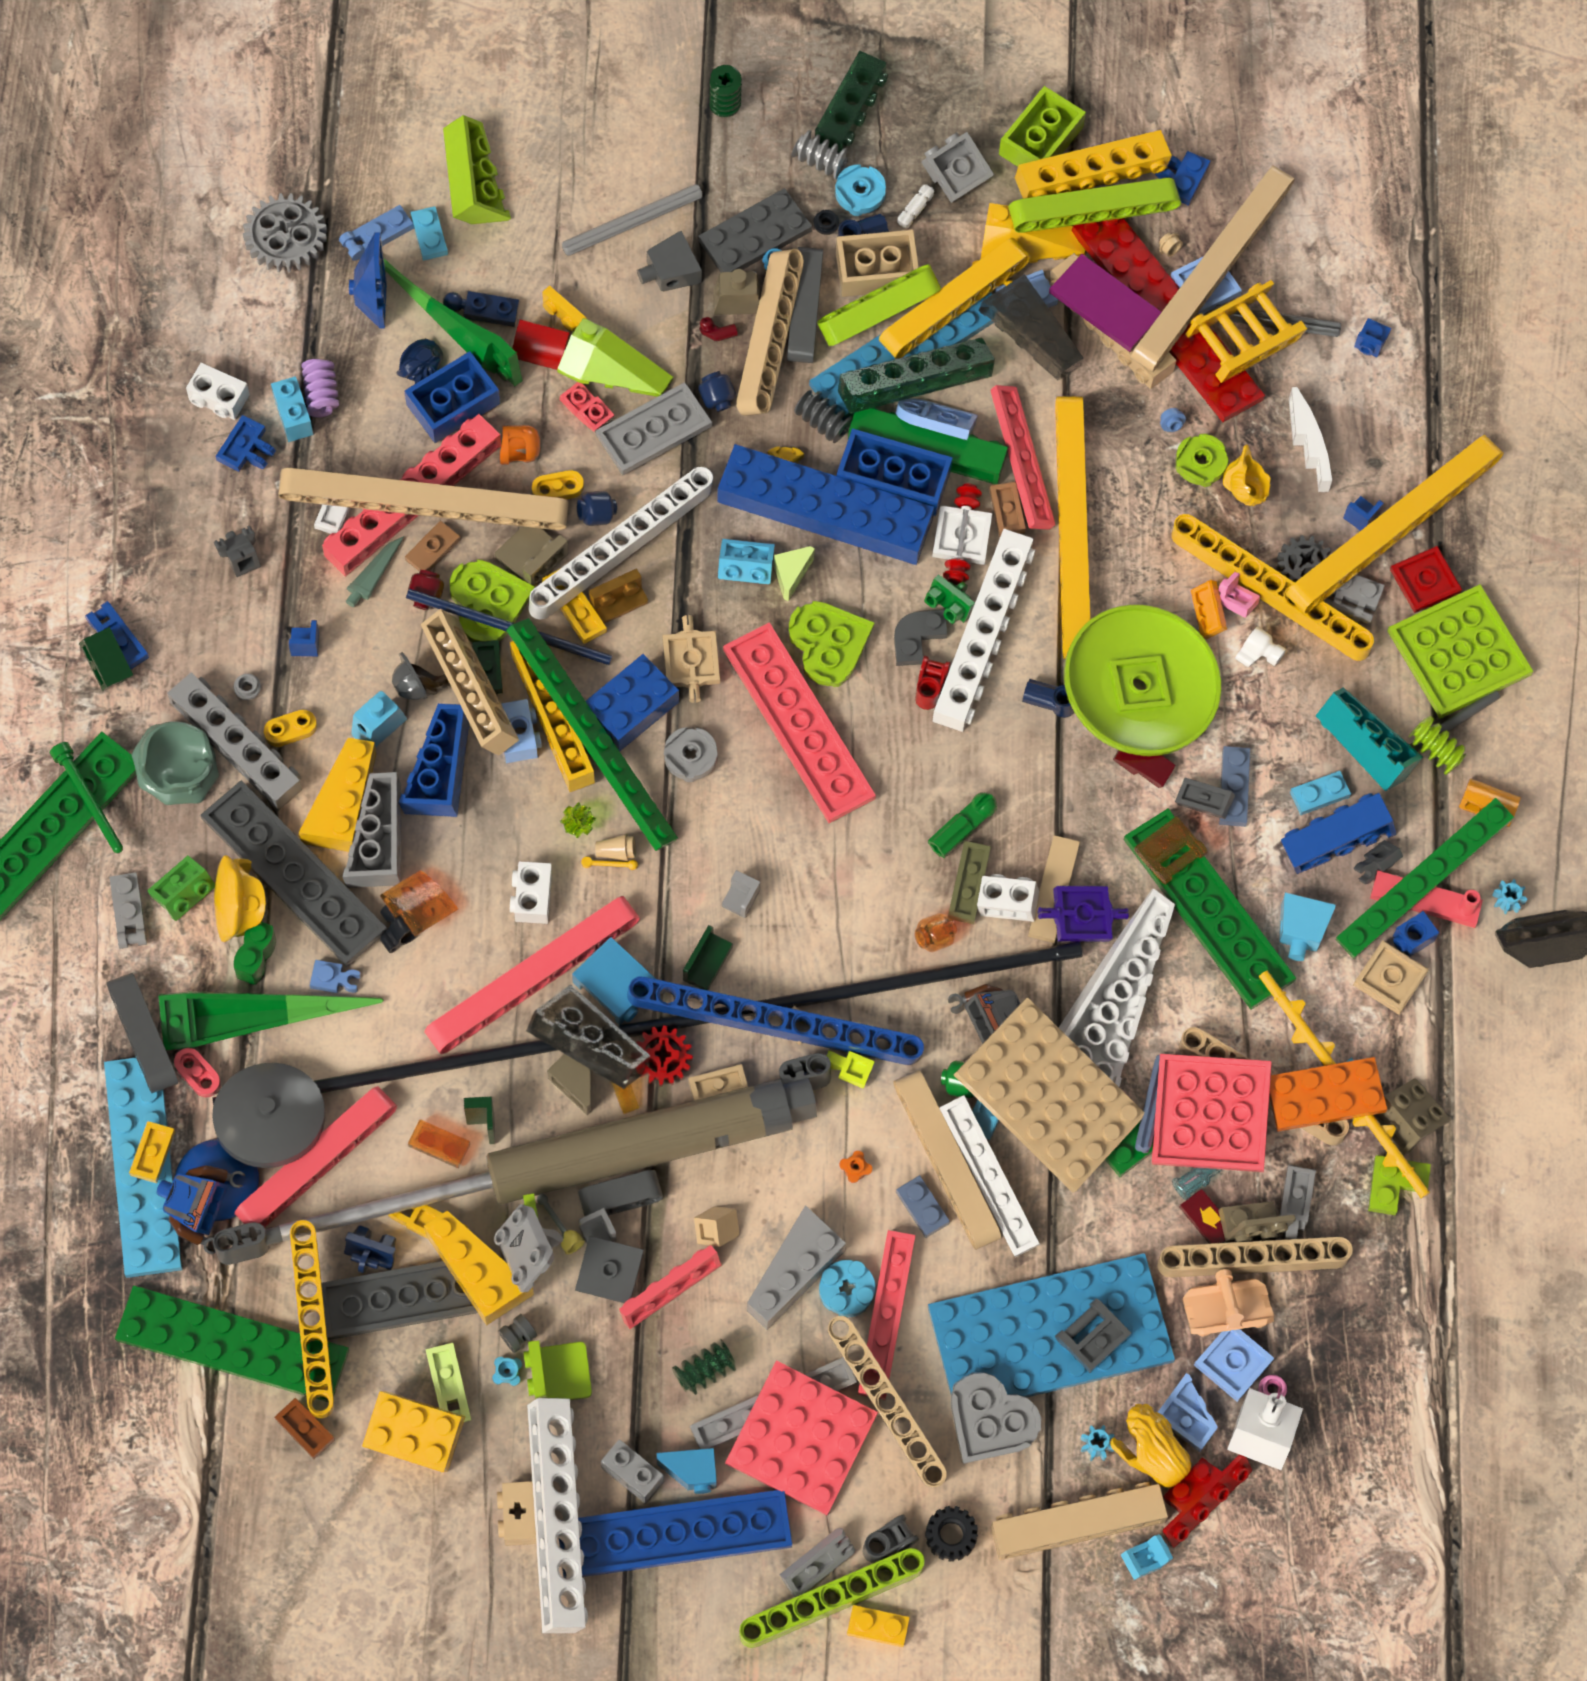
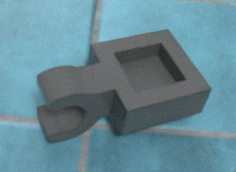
M1384 840L1364 855L1366 860L1357 863L1354 867V870L1360 874L1365 871L1364 875L1359 878V881L1369 884L1375 878L1377 870L1383 872L1392 867L1395 862L1403 857L1400 848Z

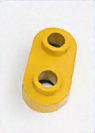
M573 470L537 477L532 483V495L557 497L566 500L578 497L584 489L583 477L580 473ZM569 484L575 485V488L568 489L566 486ZM543 489H547L550 491L547 494L541 493Z
M298 710L271 719L264 726L265 739L271 746L281 747L308 738L317 729L316 718L308 710ZM301 719L307 720V723L304 725L298 724ZM274 728L282 729L279 733L272 732Z

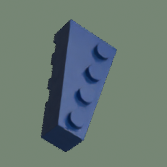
M438 703L426 732L427 737L423 747L419 749L413 772H410L407 779L405 792L401 794L398 802L404 814L458 816L469 731V721L460 704Z
M1373 793L1366 794L1358 800V803L1350 807L1348 805L1341 806L1333 812V815L1327 818L1318 817L1309 823L1310 826L1301 830L1296 828L1287 832L1284 835L1285 837L1281 839V842L1296 874L1329 862L1331 860L1330 855L1345 856L1350 854L1358 844L1366 845V847L1377 842L1376 839L1381 835L1386 834L1388 838L1397 835L1393 819L1380 793L1375 795Z

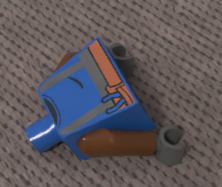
M204 1165L189 1169L185 1175L176 1174L172 1183L162 1180L157 1187V1195L166 1199L163 1211L169 1215V1222L177 1235L195 1245H204V1250L208 1254H214L215 1251L207 1247V1243L212 1241L214 1236L206 1238L204 1234L209 1235L229 1186L224 1184L225 1181L229 1182L234 1188H240L243 1185L234 1184L233 1176L236 1174L245 1176V1174L241 1171H235L230 1174L226 1169Z

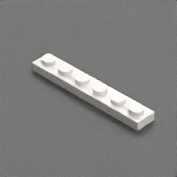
M963 1095L940 1107L1014 1256L1017 1257L1039 1246L1040 1244L965 1096Z

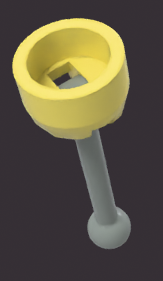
M545 1194L538 1195L537 1202L545 1207L562 1232L563 1241L561 1242V1247L564 1252L572 1254L579 1250L585 1243L582 1236L577 1231L566 1230L549 1205L548 1197Z

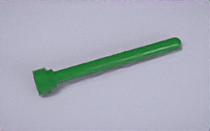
M61 742L55 745L49 752L54 762L64 766L113 852L121 853L123 846L73 762L74 751L69 742Z

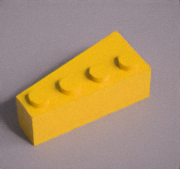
M449 1211L442 1213L424 1225L425 1235L486 1326L534 1295L533 1287L529 1292H520L517 1285L512 1283V1273L508 1264Z

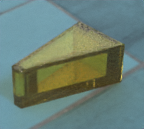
M623 1074L610 1079V1084L622 1113L626 1114L639 1109L629 1077Z

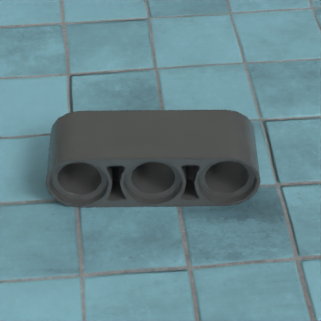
M647 1170L590 1185L578 1191L584 1217L602 1208L605 1209L609 1216L650 1205L663 1199L655 1170Z

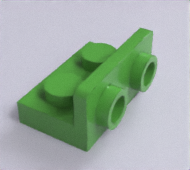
M187 855L150 887L147 892L167 910L173 920L177 921L215 888V883L208 872Z

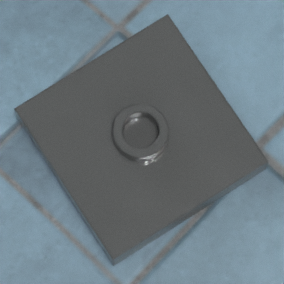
M589 1236L575 1291L625 1303L628 1299L632 1298L644 1250Z

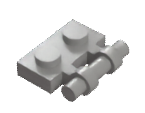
M1355 575L1331 594V596L1335 597L1334 600L1326 598L1324 602L1345 616L1352 618L1356 623L1361 621L1370 625L1373 614L1365 612L1364 609L1375 612L1385 585ZM1344 600L1357 605V607L1354 608L1341 602Z

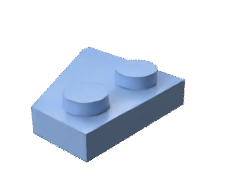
M1186 1373L1158 1413L1162 1414L1171 1423L1173 1433L1201 1452L1218 1427L1213 1417L1208 1413L1202 1397L1197 1393L1192 1383V1378Z

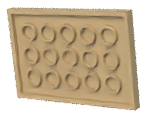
M1028 997L1020 1003L954 1074L1072 1193L1079 1189L1140 1122L1145 1113Z

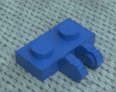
M1187 151L1182 162L1175 156L1170 158L1168 167L1177 171L1176 174L1169 169H1165L1160 173H1155V175L1159 179L1173 178L1181 203L1189 206L1210 166V160Z
M242 415L215 457L216 461L240 472L246 461L260 469H264L268 464L262 457L252 453L255 447L260 452L271 457L276 450L270 444L260 440L266 431L265 426Z

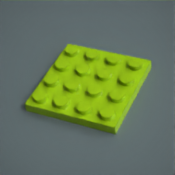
M1480 584L1388 627L1387 630L1439 719L1495 691H1500L1531 676L1533 673L1531 666Z

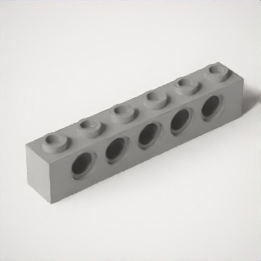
M191 672L167 692L170 703L193 726L203 730L209 742L279 811L302 791L300 774L292 766L287 768L282 763L283 758L273 748L269 750L264 745L265 740L255 730L251 732L246 727L247 723L244 718L237 712L233 714L228 709L229 705L221 695L215 696L210 691L211 687L202 677L197 678ZM198 701L207 702L202 707L194 706ZM218 718L225 720L220 725L212 724ZM236 736H240L243 738L238 743L230 742L231 739ZM251 755H261L257 761L248 760ZM269 773H279V776L275 779L266 778Z

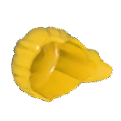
M1246 444L1239 458L1230 463L1225 470L1223 485L1232 492L1238 501L1248 506L1262 504L1269 496L1271 477L1257 461L1252 459L1250 448Z

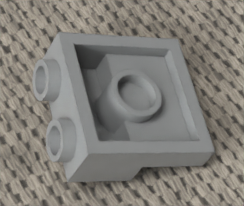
M956 132L944 140L947 145L941 149L936 145L925 152L926 158L921 161L933 182L939 183L951 203L994 176V173L968 132L961 136Z

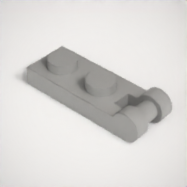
M137 872L109 877L119 949L128 948V945L137 943L139 946L147 945ZM136 928V933L126 934L127 929Z

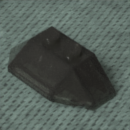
M1561 910L1512 919L1501 929H1497L1495 936L1505 953L1528 968L1583 959L1587 955V912Z

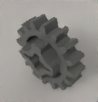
M1300 535L1298 542L1291 538L1289 545L1283 544L1281 552L1278 553L1277 560L1279 562L1276 569L1282 571L1281 574L1296 582L1320 563L1318 557L1321 562L1327 558L1331 549L1322 548L1323 540L1315 543L1314 536H1311L1309 541H1306L1304 536Z

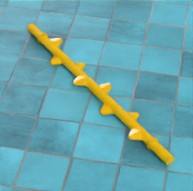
M1268 970L1260 974L1259 978L1274 997L1273 1000L1278 1002L1296 1027L1291 1039L1294 1044L1308 1043L1324 1066L1336 1064L1330 1056L1335 1044L1333 1042H1320L1301 1017L1306 1004L1304 1000L1290 1001L1286 996L1287 993L1282 991ZM1374 1115L1353 1119L1352 1124L1354 1127L1368 1126L1386 1150L1387 1155L1382 1163L1384 1167H1398L1403 1173L1402 1177L1408 1180L1419 1197L1422 1199L1427 1196L1430 1191L1414 1171L1415 1168L1410 1166L1391 1140L1396 1127L1394 1125H1380Z

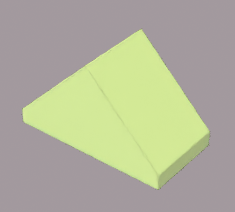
M809 546L774 555V569L785 600H790L812 564L815 548Z

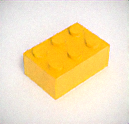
M380 1391L362 1447L443 1473L448 1472L465 1416L387 1391Z

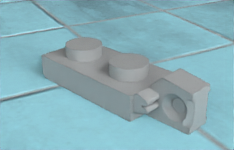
M1293 1165L1287 1166L1279 1216L1295 1215L1296 1221L1284 1232L1283 1240L1297 1239L1298 1230H1305L1309 1217L1316 1170Z

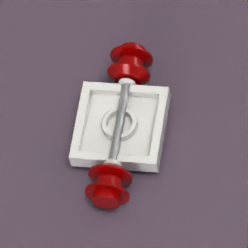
M969 483L963 484L956 489V493L960 497L955 498L954 503L959 508L940 506L932 556L948 559L945 561V567L949 570L943 573V577L955 585L969 580V575L965 573V571L971 568L969 563L985 565L992 513L974 511V509L980 507V502L976 498L981 497L982 492L976 485Z

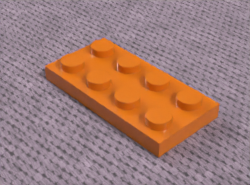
M1375 1057L1271 1075L1269 1098L1277 1132L1386 1113L1387 1111Z

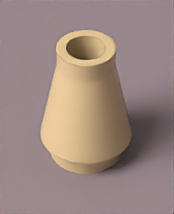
M625 834L603 841H596V856L629 861L630 858L636 857L635 837H628Z

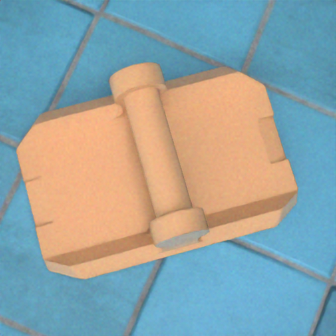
M1223 1269L1216 1273V1284L1193 1287L1182 1299L1191 1334L1208 1336L1210 1333L1243 1328H1262L1274 1322V1314L1268 1298L1266 1285L1257 1279L1233 1281L1232 1272L1228 1269Z

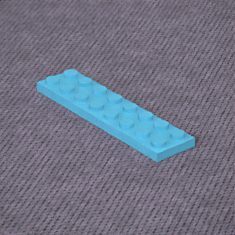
M136 1058L104 1062L125 1277L130 1278L182 1270L179 1236L169 1222V1215L163 1211L166 1199L157 1195V1187L162 1180L173 1182L170 1149L157 1183L132 1177L129 1174L147 1121L168 1127L164 1089L151 1094Z

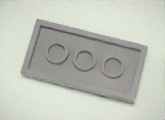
M684 382L596 430V436L621 474L625 475L711 428L712 421Z

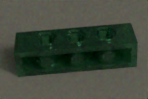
M859 50L815 129V136L817 134L821 135L820 144L829 139L828 148H831L836 143L838 144V153L846 148V146L850 147L856 135L854 132L857 126L862 127L866 119L867 113L865 112L868 106L873 107L878 93H876L878 88H883L889 76L886 73L887 62ZM849 102H856L857 104L852 105Z

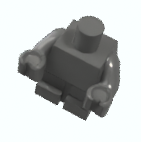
M247 526L248 529L244 527L242 533L238 535L234 531L228 532L225 535L227 539L225 541L222 538H219V542L217 540L214 541L220 557H228L236 577L261 567L256 550L252 546L255 544L256 539L251 526Z

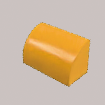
M1470 778L1459 808L1477 814L1493 799L1497 798L1515 816L1521 797Z

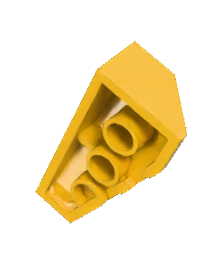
M989 203L981 259L1010 238H1014L1031 256L1029 263H1035L1039 259L1053 258L1054 260L1066 259L1073 253L1077 257L1081 254L1085 256L1086 250L1071 231L1073 226L1018 233L1014 229L1008 206Z

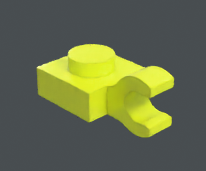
M828 1051L826 1056L830 1060L831 1069L841 1071L838 1078L864 1089L875 1061L849 1051L847 1058Z

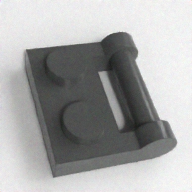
M1097 1298L1089 1304L1090 1308L1065 1331L1061 1330L1055 1335L1056 1340L1089 1373L1131 1336V1332ZM1100 1316L1103 1321L1079 1344H1076L1073 1338L1093 1319Z

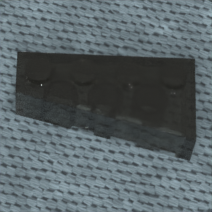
M571 984L533 1012L526 1030L528 1033L623 1089L642 1076L650 1058V1055Z

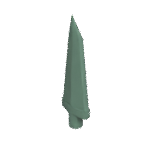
M404 536L388 543L358 577L349 584L347 590L351 594L346 600L349 606L355 607L361 598L368 600L371 597L373 590Z

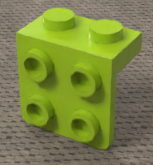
M539 1340L528 1342L529 1351L523 1352L525 1368H531L532 1378L527 1379L529 1396L535 1395V1400L537 1398L578 1400L589 1398L592 1395L586 1345L583 1342L540 1347Z

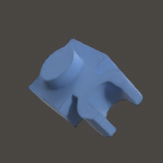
M315 960L310 989L338 993L339 986H342L346 991L355 993L358 991L357 985H351L348 981L351 978L360 979L361 974L357 970L342 972V964Z

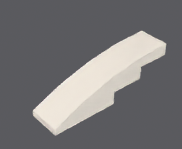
M1292 387L1289 396L1293 446H1304L1306 469L1316 468L1318 492H1329L1332 475L1322 433L1301 392L1297 387Z

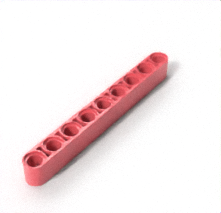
M624 896L616 898L426 1027L424 1033L440 1054L449 1052L590 957L610 937L615 940L634 927L640 920L639 915Z

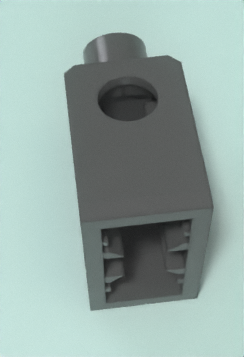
M682 231L675 233L647 251L648 266L637 270V275L642 284L656 280L660 290L663 292L702 283V270Z

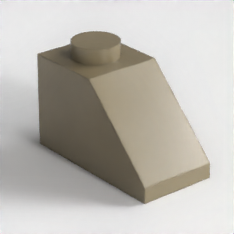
M570 1048L547 1070L548 1079L588 1115L591 1112V1069L589 1065L591 1062L582 1052L576 1053Z

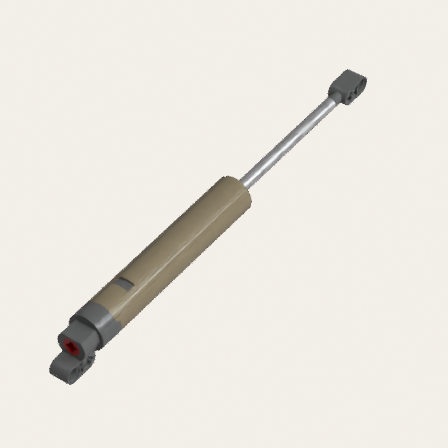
M821 1053L791 1059L780 1066V1079L490 1152L486 1156L489 1172L301 1220L311 1222L316 1233L490 1188H493L497 1202L505 1204L521 1200L523 1195L534 1193V1196L790 1131L793 1130L792 1123L817 1117L816 1100L813 1090L823 1088L830 1083V1060ZM816 1069H822V1070H824V1071L818 1072V1073H817V1072H814V1070H816ZM297 1221L266 1229L260 1223L253 1222L221 1230L213 1238V1246L217 1258L221 1263L231 1265L264 1256L269 1250V1245L290 1240V1229ZM302 1228L297 1231L296 1238L311 1235V1231ZM226 1245H233L229 1249H222Z

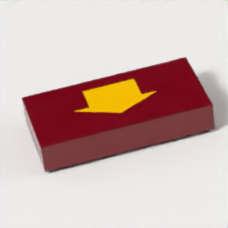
M1202 1189L1180 1204L1179 1208L1209 1244L1225 1243L1219 1209Z

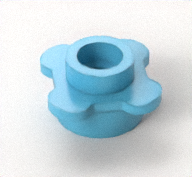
M496 1358L494 1361L496 1371L492 1376L493 1382L497 1385L501 1383H510L511 1386L518 1385L520 1383L519 1369L522 1367L521 1360L518 1358ZM509 1369L510 1373L506 1374L504 1371Z

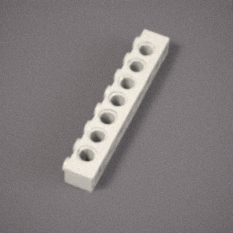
M1003 529L935 707L932 722L963 732L966 723L971 724L976 710L972 708L975 700L980 701L984 690L981 682L983 677H989L993 663L989 662L992 654H998L1002 642L998 637L1001 631L1006 632L1010 617H1007L1009 608L1015 609L1019 597L1015 592L1018 586L1023 587L1027 576V572L1024 571L1026 563L1031 565L1036 552V549L1032 548L1033 538ZM1007 560H1014V561H1016L1018 564H1016V565H1009V564L1006 563V561H1007ZM1005 582L1009 587L1001 588L997 584ZM997 605L1001 609L993 611L988 606ZM986 627L989 628L992 632L986 634L981 632L979 629ZM974 650L981 651L983 655L977 657L972 655L971 652ZM965 673H970L975 678L968 680L965 679L962 675ZM956 696H961L965 698L966 701L958 703L953 698Z
M537 1398L528 1404L527 1408L542 1634L576 1633L586 1628L588 1611L584 1607L583 1595L586 1591V1582L582 1578L581 1568L584 1562V1554L580 1549L579 1540L582 1533V1525L578 1521L577 1511L580 1505V1497L578 1492H576L575 1481L578 1477V1468L574 1464L573 1454L576 1448V1440L572 1436L574 1411L570 1408V1399ZM549 1425L555 1427L557 1436L551 1433ZM551 1453L557 1455L559 1464L552 1460ZM553 1481L560 1485L561 1492L555 1490ZM555 1509L561 1512L563 1516L562 1521L556 1517ZM557 1538L564 1542V1550L558 1546ZM559 1567H562L566 1571V1578H563L560 1575ZM561 1595L567 1598L568 1607L562 1604Z

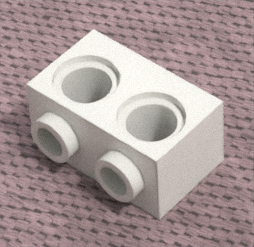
M200 363L186 387L188 398L192 404L200 408L207 407L213 410L219 417H229L233 420L237 418L250 395L246 382L203 363ZM204 386L210 387V389L205 391L200 390ZM228 396L234 397L230 401L223 400L225 397Z
M519 861L518 871L513 870L512 887H516V896H511L510 912L514 913L515 922L548 924L552 882L551 863ZM529 876H535L539 879L533 884L525 881ZM528 901L537 904L533 909H525L523 907V904Z
M992 874L991 877L982 876L977 903L980 915L1034 922L1039 897L1037 883L1027 877L1009 879L1000 874ZM993 892H1001V895L997 898L989 897ZM1019 895H1028L1023 901L1016 900Z

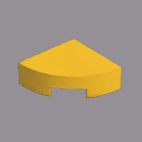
M777 446L767 451L768 455L798 463L804 458V453L795 447Z

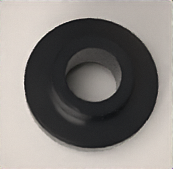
M822 210L814 217V228L820 234H833L839 227V218L831 210ZM829 222L830 225H823L822 223Z

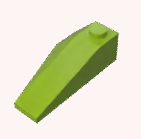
M585 318L582 319L571 335L557 369L558 373L579 383L589 384V381L605 384V388L613 389V386L628 388L633 393L655 397L664 394L673 380V376L607 328Z

